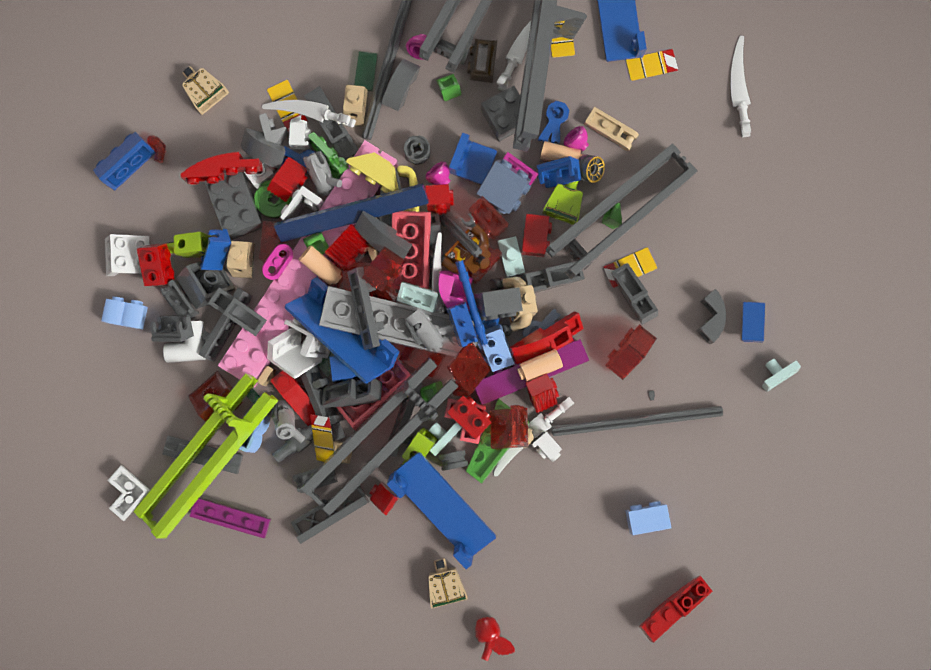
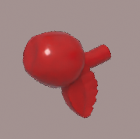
M493 617L480 618L475 626L476 639L481 643H485L484 652L481 657L485 661H489L492 650L498 655H509L515 652L512 643L508 639L500 637V627Z

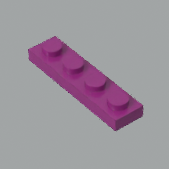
M198 498L194 503L189 516L260 538H266L271 522L270 518L202 498Z

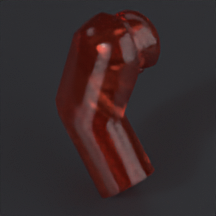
M150 135L147 138V143L155 150L154 161L163 163L166 145L159 137Z

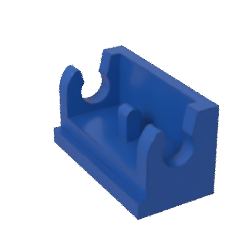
M571 156L537 165L540 184L545 183V187L548 189L556 187L557 184L564 185L581 180L579 160Z
M227 229L210 230L208 235H216L218 237H209L205 255L201 256L200 259L203 261L200 267L201 270H222L231 240Z
M466 302L447 308L458 345L465 347L469 343L478 342Z
M743 302L742 341L763 343L765 303Z

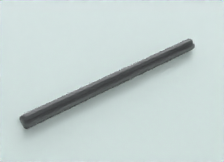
M401 0L363 128L362 138L372 139L382 105L381 102L389 82L412 0Z
M722 406L557 425L552 426V435L562 436L723 416Z

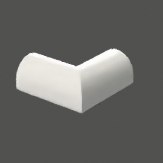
M191 321L194 336L184 340L185 342L164 344L163 353L167 363L206 360V358L199 355L205 344V340L201 338L205 331L203 321Z
M121 465L108 479L122 493L109 509L121 520L125 521L150 492V489Z

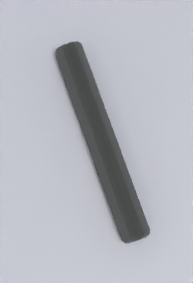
M442 214L439 217L441 224L474 257L482 254V249L447 214Z

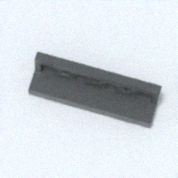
M359 485L357 490L362 498L352 501L348 500L347 497L344 500L343 509L340 511L334 510L332 513L335 514L331 517L327 514L326 520H314L316 511L323 510L319 505L292 521L291 525L298 535L296 537L298 542L302 544L369 503L370 501L361 486ZM302 520L310 521L309 530L302 533L297 523Z

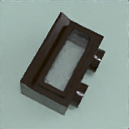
M475 39V43L471 44L470 56H473L472 62H468L467 73L471 74L470 80L493 82L497 40Z

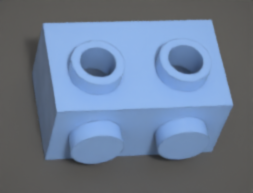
M501 324L485 329L488 344L480 345L479 338L477 343L480 350L484 349L486 354L484 360L487 367L490 366L492 372L513 365L514 358Z
M661 501L649 502V506L642 507L641 504L632 505L630 510H625L631 535L671 528L668 507L664 503L661 504Z

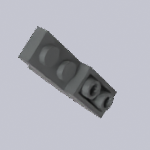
M320 86L304 95L306 101L328 105V109L336 113ZM324 119L323 123L319 121L341 157L346 160L357 153L359 149L343 124H338L330 119Z

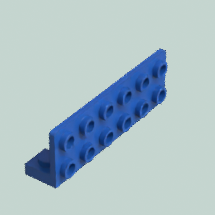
M597 0L606 61L643 58L647 47L645 33L639 29L635 0Z
M316 277L311 280L307 294L285 304L284 308L364 383L367 384L393 368L400 351L388 340L384 339L381 341L378 349L364 350L361 335L319 326L328 286Z
M420 452L416 453L390 474L387 482L388 487L399 498L406 494L454 545L453 556L465 569L472 565L473 556L496 539V534Z

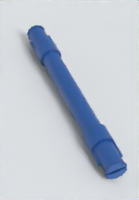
M463 260L457 261L455 263L459 273V280L464 289L475 325V332L478 335L480 345L488 344L484 324H482L469 282L468 272L465 269Z

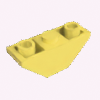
M373 152L347 159L346 162L351 166L349 170L358 176L363 174L366 176L365 180L373 186L377 183L381 186L380 190L384 193L399 190L395 167L377 153Z

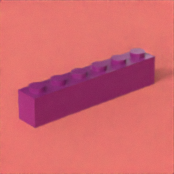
M573 338L571 343L557 350L563 367L547 373V375L552 377L589 361L581 339L575 341V338ZM514 362L511 365L512 368L507 370L502 368L494 371V375L487 377L485 374L475 379L476 382L473 383L481 405L526 387V380H521L517 371L520 368L519 364Z

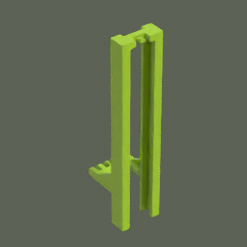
M245 373L227 397L206 394L203 399L213 408L214 413L133 511L138 518H142L152 530L151 533L156 538H167L278 402L273 395L269 396L264 392L243 419H239L233 414V411L258 382L253 375ZM226 421L234 430L157 523L155 520H152L153 514L151 512Z

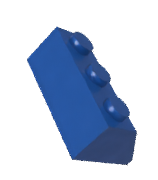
M137 132L129 134L119 147L113 148L107 158L99 161L93 171L104 184L115 191L156 152Z

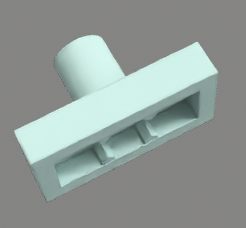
M516 236L498 240L506 278L525 274Z
M401 282L397 301L435 312L440 293L407 282Z
M775 359L769 361L765 366L773 376L764 381L763 389L768 392L797 373L801 368L800 364L795 361L783 369Z
M436 422L429 431L439 441L430 452L436 456L462 427L456 422L447 432Z

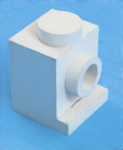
M296 120V122H290L289 145L292 150H311L308 142L310 141L308 135L311 134V130L307 127V121Z
M262 163L263 172L261 174H246V176L258 190L262 183L273 179L275 176L273 173L274 167Z
M544 432L531 444L534 448L538 446L539 449L536 451L543 459L547 457L551 462H554L561 455L559 453L562 450L561 447L547 432Z

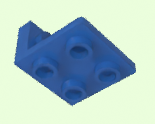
M462 132L449 166V172L455 176L482 185L491 170L497 151L470 141V135Z

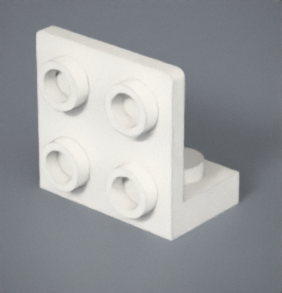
M302 186L300 190L297 189L294 192L291 203L282 209L280 218L287 220L297 217L306 204L308 208L317 212L324 202L320 197Z
M110 234L105 238L106 276H115L118 273L142 274L137 248L150 245L149 236Z
M295 318L293 320H285L284 324L307 335L302 344L301 355L305 357L328 358L330 350Z
M290 328L268 341L267 359L291 377L297 378L321 363L322 358L301 355L302 333L294 328Z

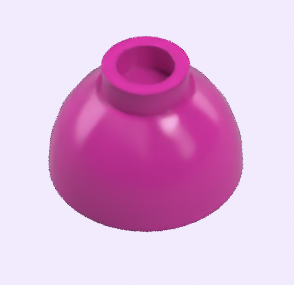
M425 34L413 36L406 43L407 52L419 60H424L419 55L420 48L427 37Z
M578 126L571 130L564 139V145L580 149L581 152L589 146L587 142L588 134L584 126Z
M439 162L427 172L425 179L434 185L448 184L450 182V172L447 163Z

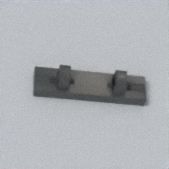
M358 267L347 273L364 350L380 346L377 331L384 329L383 321L375 322L369 292L376 290L375 283H367L364 268Z
M237 288L233 297L246 306L253 297L240 288ZM222 314L211 334L206 331L202 334L201 338L206 340L199 355L214 362L237 323Z
M314 366L300 376L315 414L330 418L334 442L345 437L340 424L344 419L341 413L336 414L334 407L322 406L323 390L326 388L325 386L329 385L327 377L322 379L318 367Z
M420 383L414 389L418 394L420 393L423 383ZM409 396L402 401L389 440L410 420L413 409L417 406ZM408 436L402 443L410 445L412 437ZM400 445L390 455L396 457Z
M167 436L162 455L177 458L190 441ZM206 445L192 463L205 465L218 448ZM235 453L222 470L238 474L243 455Z

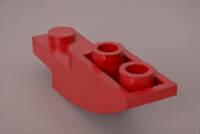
M239 152L216 155L197 162L183 171L181 178L190 185H197L199 182L207 181L209 184L219 183L218 181H224V173L226 175H237L238 172L257 174V171H263V167L259 159H243Z
M573 311L547 329L539 328L512 345L510 350L515 363H523L573 341L572 336L584 329L579 313Z
M701 576L696 577L650 613L651 616L639 626L640 629L654 643L681 617H686L713 592Z

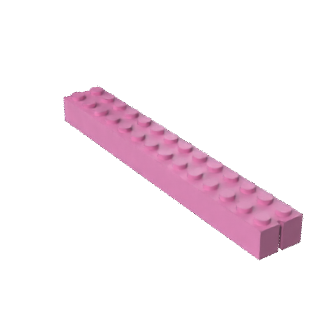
M364 140L354 156L375 152L388 160L395 169L398 167V162L395 158L383 151L380 153L379 148ZM347 169L339 179L342 181V186L333 188L319 211L380 195L381 186L377 183L373 186L365 180L366 176L363 174L358 176ZM349 225L321 232L329 247ZM308 236L301 237L293 250L292 260L281 276L273 280L254 309L256 313L267 320L257 336H254L242 328L218 365L239 380L245 373L253 375L258 380L265 367L271 364L267 359L268 341L292 328L284 324L285 320L294 319L284 308L285 304L307 294L311 280L318 277L299 261L301 254L307 249L303 239Z

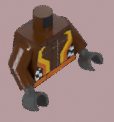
M467 213L471 218L469 222H465L463 218L461 220L465 226L472 228L471 230L467 229L465 233L482 249V254L474 257L457 240L444 254L446 258L441 254V265L459 274L455 263L457 261L463 260L466 271L471 274L476 273L479 268H487L490 263L488 259L491 256V253L488 251L490 246L488 235L478 224L474 223L475 220L470 213ZM430 254L431 260L433 261L434 256Z

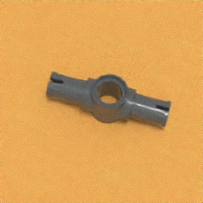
M311 424L306 428L303 427L301 429L299 427L297 429L306 437L302 443L291 437L285 441L286 443L272 453L278 463L292 453H300L312 443L313 432Z

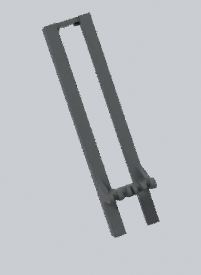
M447 0L420 48L419 57L428 61L432 53L437 49V54L441 55L444 52V57L447 58L448 56L449 61L446 65V70L454 73L460 61L462 65H465L473 37L493 0L480 1L457 45L443 40V35L461 0Z
M534 0L513 141L514 149L526 152L530 148L531 139H536L539 135L552 39L559 37L574 39L587 18V15L583 12L557 6V0ZM565 21L561 28L554 26L556 22Z
M673 143L548 246L545 251L551 257L564 247L566 250H571L570 254L574 255V259L578 257L579 260L565 271L570 279H573L583 269H587L611 245L698 172L690 162H685L686 157L679 155L681 152ZM673 157L685 171L587 253L577 242L576 238Z
M430 357L301 485V490L315 500L328 515L422 422L429 419L435 420L438 416L436 408L458 387L457 383L450 379L428 402L414 390L437 367ZM409 396L419 406L420 410L329 501L326 499L321 500L320 496L314 493V489Z

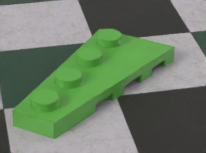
M499 398L489 419L492 423L483 432L478 447L466 470L481 484L529 424V421Z

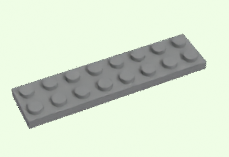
M328 286L319 326L361 335L352 292ZM370 296L375 322L383 321L384 329L377 331L379 340L383 341L386 339L391 343L428 351L423 344H416L405 325V319L419 308ZM422 309L432 319L433 325H437L439 328L452 325L449 315ZM454 332L442 335L444 339L442 341L443 346L434 353L473 361L477 342L460 347Z

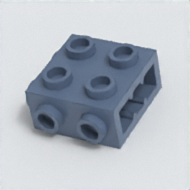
M505 159L495 161L477 194L481 196L480 199L487 204L491 202L497 206L496 210L503 214H509L512 211L516 212L521 205L519 200L523 194L526 195L530 190L531 185L529 183L531 179L528 178V173L521 169L515 170L512 168L513 164Z

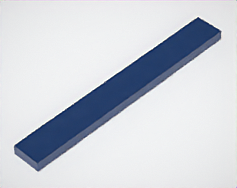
M422 183L276 222L274 228L280 241L285 242L357 223L363 211L376 218L429 204V199Z

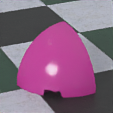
M440 271L438 275V289L446 307L449 308L466 302L468 311H470L458 274L450 271ZM469 276V278H470V279H469V282H470V285H471L473 278H471V277Z

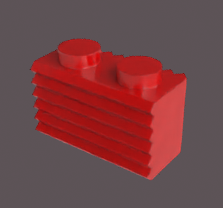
M288 157L271 180L267 190L280 197L284 202H287L294 192L299 189L297 186H303L308 178L305 175L307 172L306 168Z
M350 224L325 251V255L344 271L346 268L350 269L355 264V258L359 254L363 255L368 250L369 243Z
M546 373L525 383L530 401L536 413L543 412L547 408L550 409V406H557L556 398L559 397L553 377L549 378Z

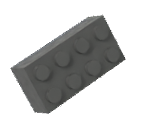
M238 172L237 175H226L224 173V181H218L219 183L209 184L207 181H204L222 230L227 229L230 240L265 227L244 172Z

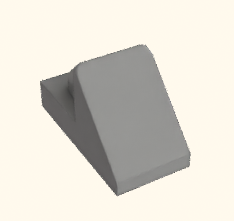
M266 113L259 115L266 141L282 145L289 133L287 128L276 129L273 119H269Z

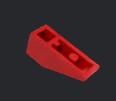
M284 371L280 372L270 381L306 425L309 426L311 424L310 414H316L308 393L296 378L291 377Z
M382 482L379 485L375 484L369 493L372 495L369 500L385 515L391 511L399 498Z

